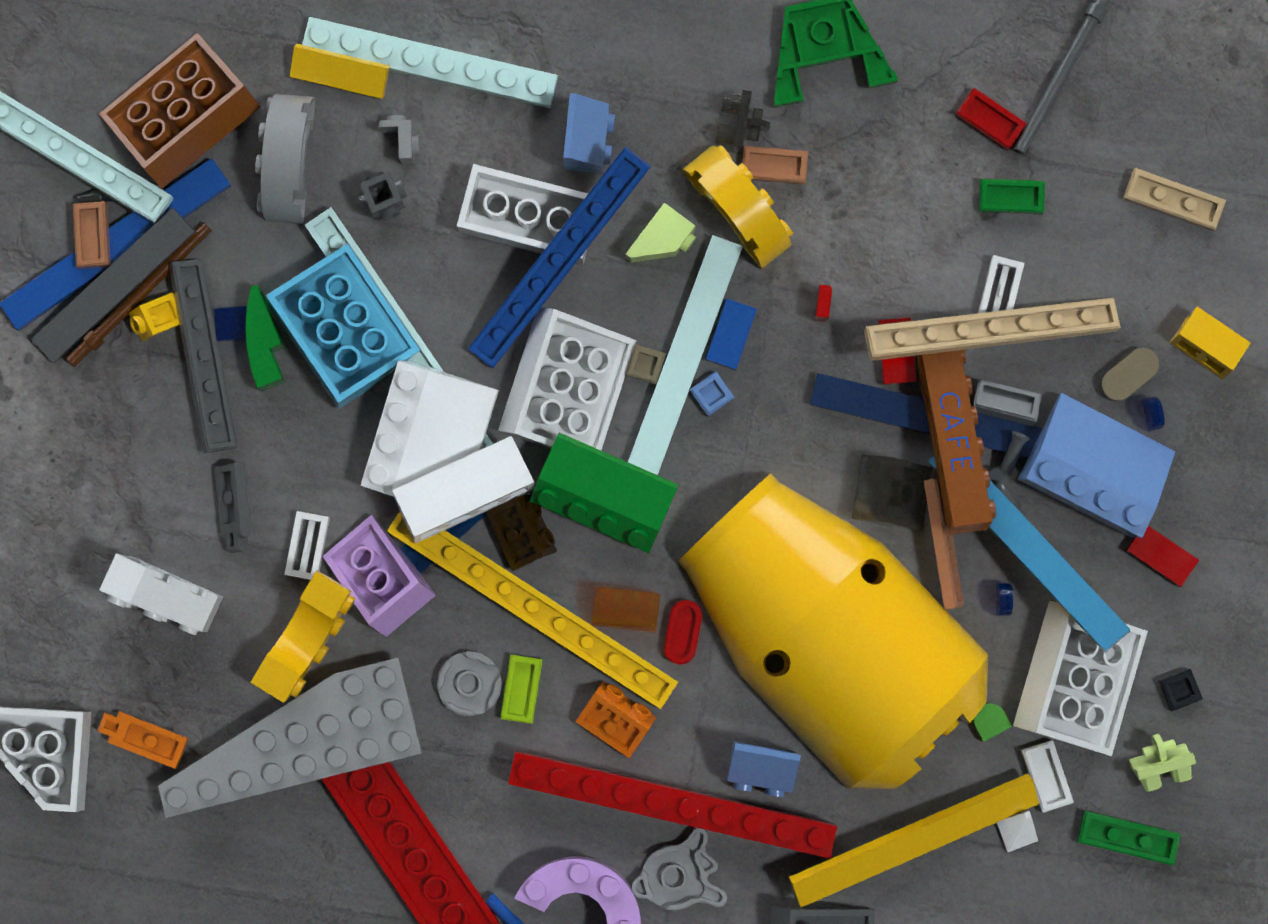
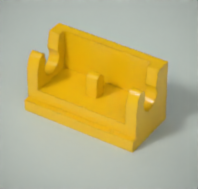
M1198 306L1192 311L1190 316H1187L1169 342L1221 379H1224L1235 369L1251 342Z

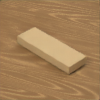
M1134 168L1122 199L1212 232L1217 228L1226 200L1137 168Z

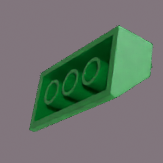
M559 432L539 475L530 502L646 553H650L679 484Z

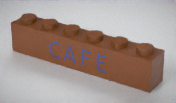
M965 350L916 355L948 534L953 535L987 530L992 524L993 519L996 518V508L993 499L989 500L987 488L990 487V477L988 469L983 468L981 456L984 455L982 438L976 436L975 425L978 424V414L976 407L970 404L969 394H972V383L970 376L965 375L963 364L966 363Z

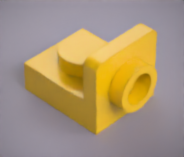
M173 292L142 304L129 312L131 328L140 337L142 342L179 326Z

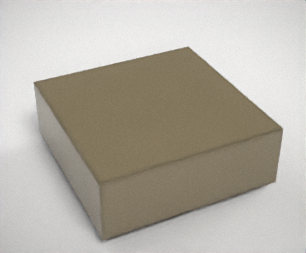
M635 344L626 376L657 385L666 353Z

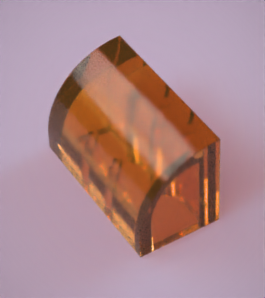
M596 586L592 626L656 633L661 594Z

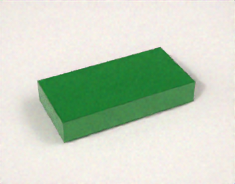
M982 178L979 180L978 212L1043 215L1045 181Z

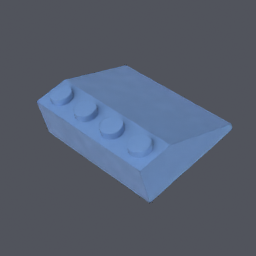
M1060 393L1018 480L1130 538H1142L1157 508L1176 451Z

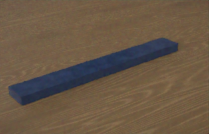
M817 373L810 400L811 406L930 435L923 398ZM977 413L976 436L982 438L984 448L1007 453L1012 441V431H1016L1030 438L1024 444L1019 457L1028 459L1043 428Z

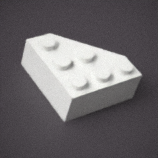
M117 553L99 589L108 594L106 600L123 608L144 609L143 615L159 622H167L168 619L180 623L179 629L193 635H197L198 631L208 632L223 599V596L140 559Z
M0 707V759L5 764L4 766L29 791L42 810L64 812L85 810L92 712Z

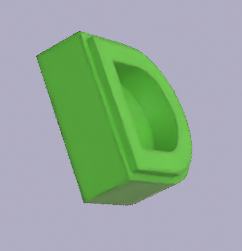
M986 703L973 719V725L982 742L1012 727L1004 710L996 704Z

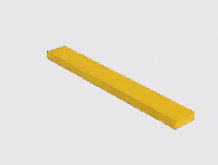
M1027 773L790 876L789 880L797 903L802 908L1038 805L1039 801L1033 779Z

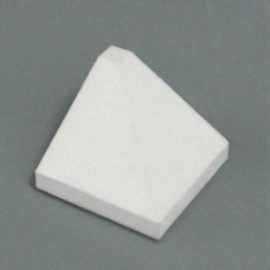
M1024 810L996 823L1007 852L1038 841L1033 820L1028 810Z

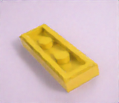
M296 44L293 50L289 77L383 99L390 65Z

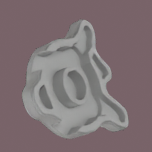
M694 828L682 842L665 845L651 853L645 861L640 875L632 881L631 889L637 898L647 899L666 910L673 911L686 909L696 903L723 907L727 902L726 892L708 881L709 874L717 871L718 863L706 852L707 831Z

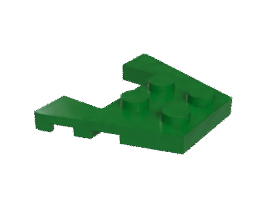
M815 0L785 6L774 108L803 103L804 99L797 71L803 68L862 57L868 89L898 82L896 73L889 66L880 46H877L869 32L868 26L852 0Z

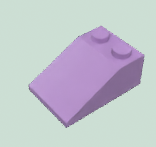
M372 515L322 556L341 585L352 591L351 596L356 598L354 604L368 625L386 637L436 596L418 569Z

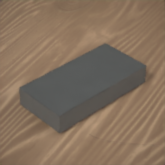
M978 379L972 406L976 407L977 413L1034 427L1037 422L1042 394Z

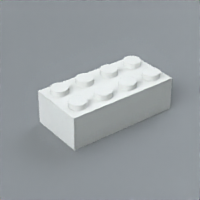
M473 164L457 228L459 233L542 254L588 193ZM587 250L576 263L584 264Z

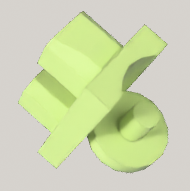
M1159 734L1151 736L1152 745L1142 748L1143 755L1129 759L1130 768L1147 792L1159 789L1162 786L1160 774L1169 771L1174 782L1181 783L1191 780V765L1196 764L1194 754L1189 752L1185 743L1176 746L1174 739L1163 742Z

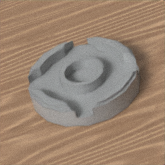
M467 651L456 654L448 659L439 671L437 680L439 696L444 705L458 715L471 717L483 714L495 705L501 694L502 679L500 671L495 663L482 653Z

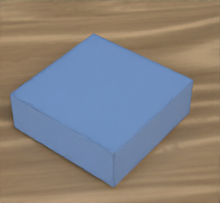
M714 372L690 389V392L708 417L735 398L717 372Z

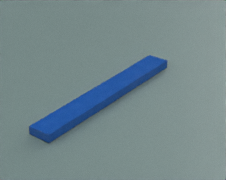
M625 146L472 342L468 348L469 351L491 368L496 366L651 168L647 162Z
M212 158L164 190L172 195L173 201L162 217L172 208H175L183 218H186L231 187V184ZM132 212L109 228L111 264L154 224L137 213ZM73 252L0 302V306L16 330L20 331L95 280L108 267L78 269L76 267L75 252Z

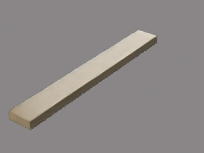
M1114 298L866 326L864 334L869 359L874 361L1117 332L1121 326Z

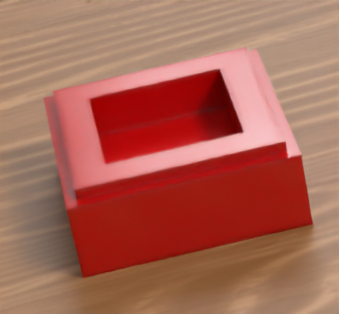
M819 285L814 321L826 322L829 318L832 288L829 285Z

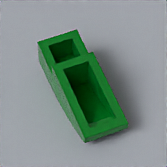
M256 284L251 286L247 304L246 344L250 368L257 389L263 392L286 382L274 352L286 347L264 293Z

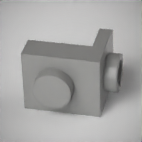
M390 115L386 117L387 120L379 121L381 133H398L399 160L401 164H415L414 155H420L419 135H414L412 121L406 120V117L402 115Z

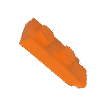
M119 711L117 716L104 712L97 729L98 732L109 736L107 739L108 743L174 769L178 768L189 741V737Z

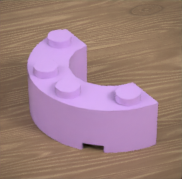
M563 857L542 865L524 881L514 898L545 912L550 903L561 895L574 892L589 895L600 904L606 914L607 924H641L640 908L629 883L611 866L589 857Z

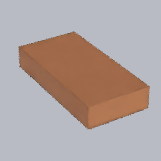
M744 146L743 164L753 175V181L805 185L808 151Z
M100 201L73 204L76 267L78 269L109 267L111 260L107 203Z

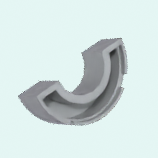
M274 94L273 97H268L266 123H260L258 133L259 142H263L262 155H257L255 162V173L261 174V192L258 193L257 211L263 212L265 221L304 224L307 197L305 161L309 134L314 126L316 97Z

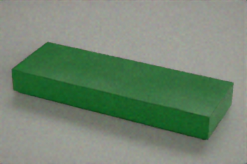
M1083 810L1076 842L1174 866L1181 834Z

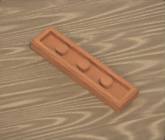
M924 480L944 610L961 608L964 605L954 539L953 535L948 534L939 480Z

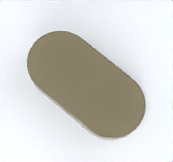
M1138 348L1132 351L1103 375L1100 382L1102 394L1111 401H1122L1128 398L1157 373L1159 369L1157 355L1147 348Z

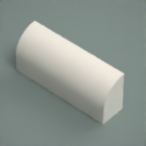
M512 436L402 485L392 490L405 524L416 544L534 490V480Z

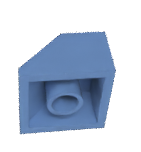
M570 93L563 155L565 170L604 173V164H611L612 146L606 145L607 133H614L615 114H610L608 103Z
M733 741L727 781L733 782V789L752 792V787L757 786L766 788V795L784 798L785 792L793 793L801 754Z

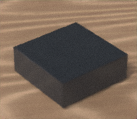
M1191 669L1159 680L1171 711L1178 710L1203 699Z

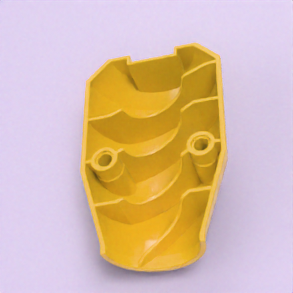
M769 474L678 561L694 585L739 675L846 788H898L922 769L914 759L919 757L923 759L936 746L933 742L940 735L947 736L958 726V718L963 722L970 723L987 702L988 653L947 610H944V607L881 541L783 485L772 474ZM864 565H872L876 569L877 577L874 582L867 583L863 579L861 568ZM771 654H777L783 660V668L777 673L769 672L765 666V661Z

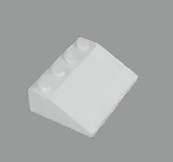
M540 308L534 317L498 431L548 448H552L560 432L602 450L636 340L556 309Z
M398 361L360 486L394 496L392 490L481 450L499 390L412 361Z
M1049 601L1013 726L1112 756L1148 631L1126 624L1130 628V632L1104 653L1058 602Z

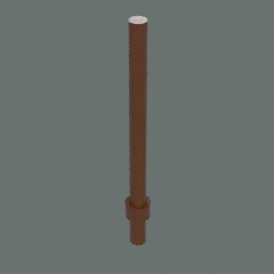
M204 222L195 229L196 233L146 278L94 330L90 329L82 337L83 341L66 357L74 367L93 349L96 351L104 343L103 339L170 273L168 264L183 261L212 232Z

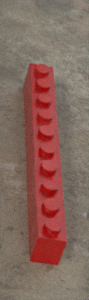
M521 751L515 752L508 784L826 858H831L837 825L834 823Z

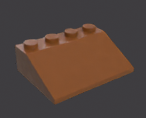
M196 33L101 111L99 115L162 189L261 106L205 40Z

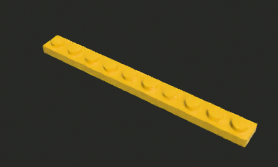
M400 512L388 528L387 532L659 709H662L678 684V681L446 530L415 544Z

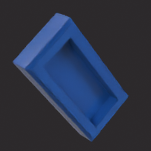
M726 299L706 361L736 371L757 311L756 308Z

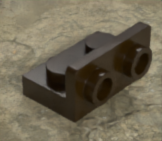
M531 493L516 497L486 512L512 571L523 568L557 552L555 538L546 527L541 516V506L530 502Z

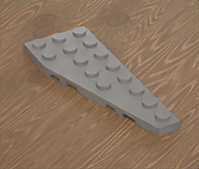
M400 658L334 673L160 784L158 788L165 818L422 754Z

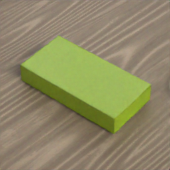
M510 654L500 719L533 724L543 659Z

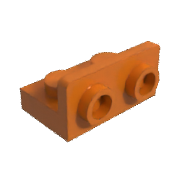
M603 681L575 722L627 758H630L656 720V716L645 705L635 703L625 696L623 691L617 686Z

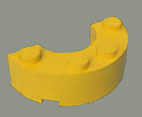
M722 145L709 147L681 170L699 194L705 196L723 215L738 236L743 248L761 270L791 246L789 237L793 235V232L782 219L779 220L770 207L774 204L770 195L763 188L759 191L751 182L754 177L743 163L737 166Z
M317 570L301 595L300 603L291 621L264 658L250 683L283 703L291 695L297 698L307 682L303 678L314 662L320 664L326 656L329 647L325 646L330 635L336 637L342 629L346 620L342 619L341 616L348 613L356 599L351 596L352 591Z

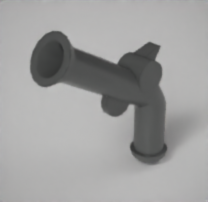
M1012 431V441L1002 465L993 468L989 472V477L995 480L994 485L1020 511L1021 503L1017 502L1008 489L1007 484L1009 479L1013 480L1018 477L1019 473L1015 465L1024 444L1030 438L1022 433Z

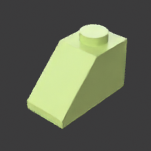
M664 203L627 251L626 259L632 263L675 257L680 250L686 252L696 239V236L693 235L695 225Z

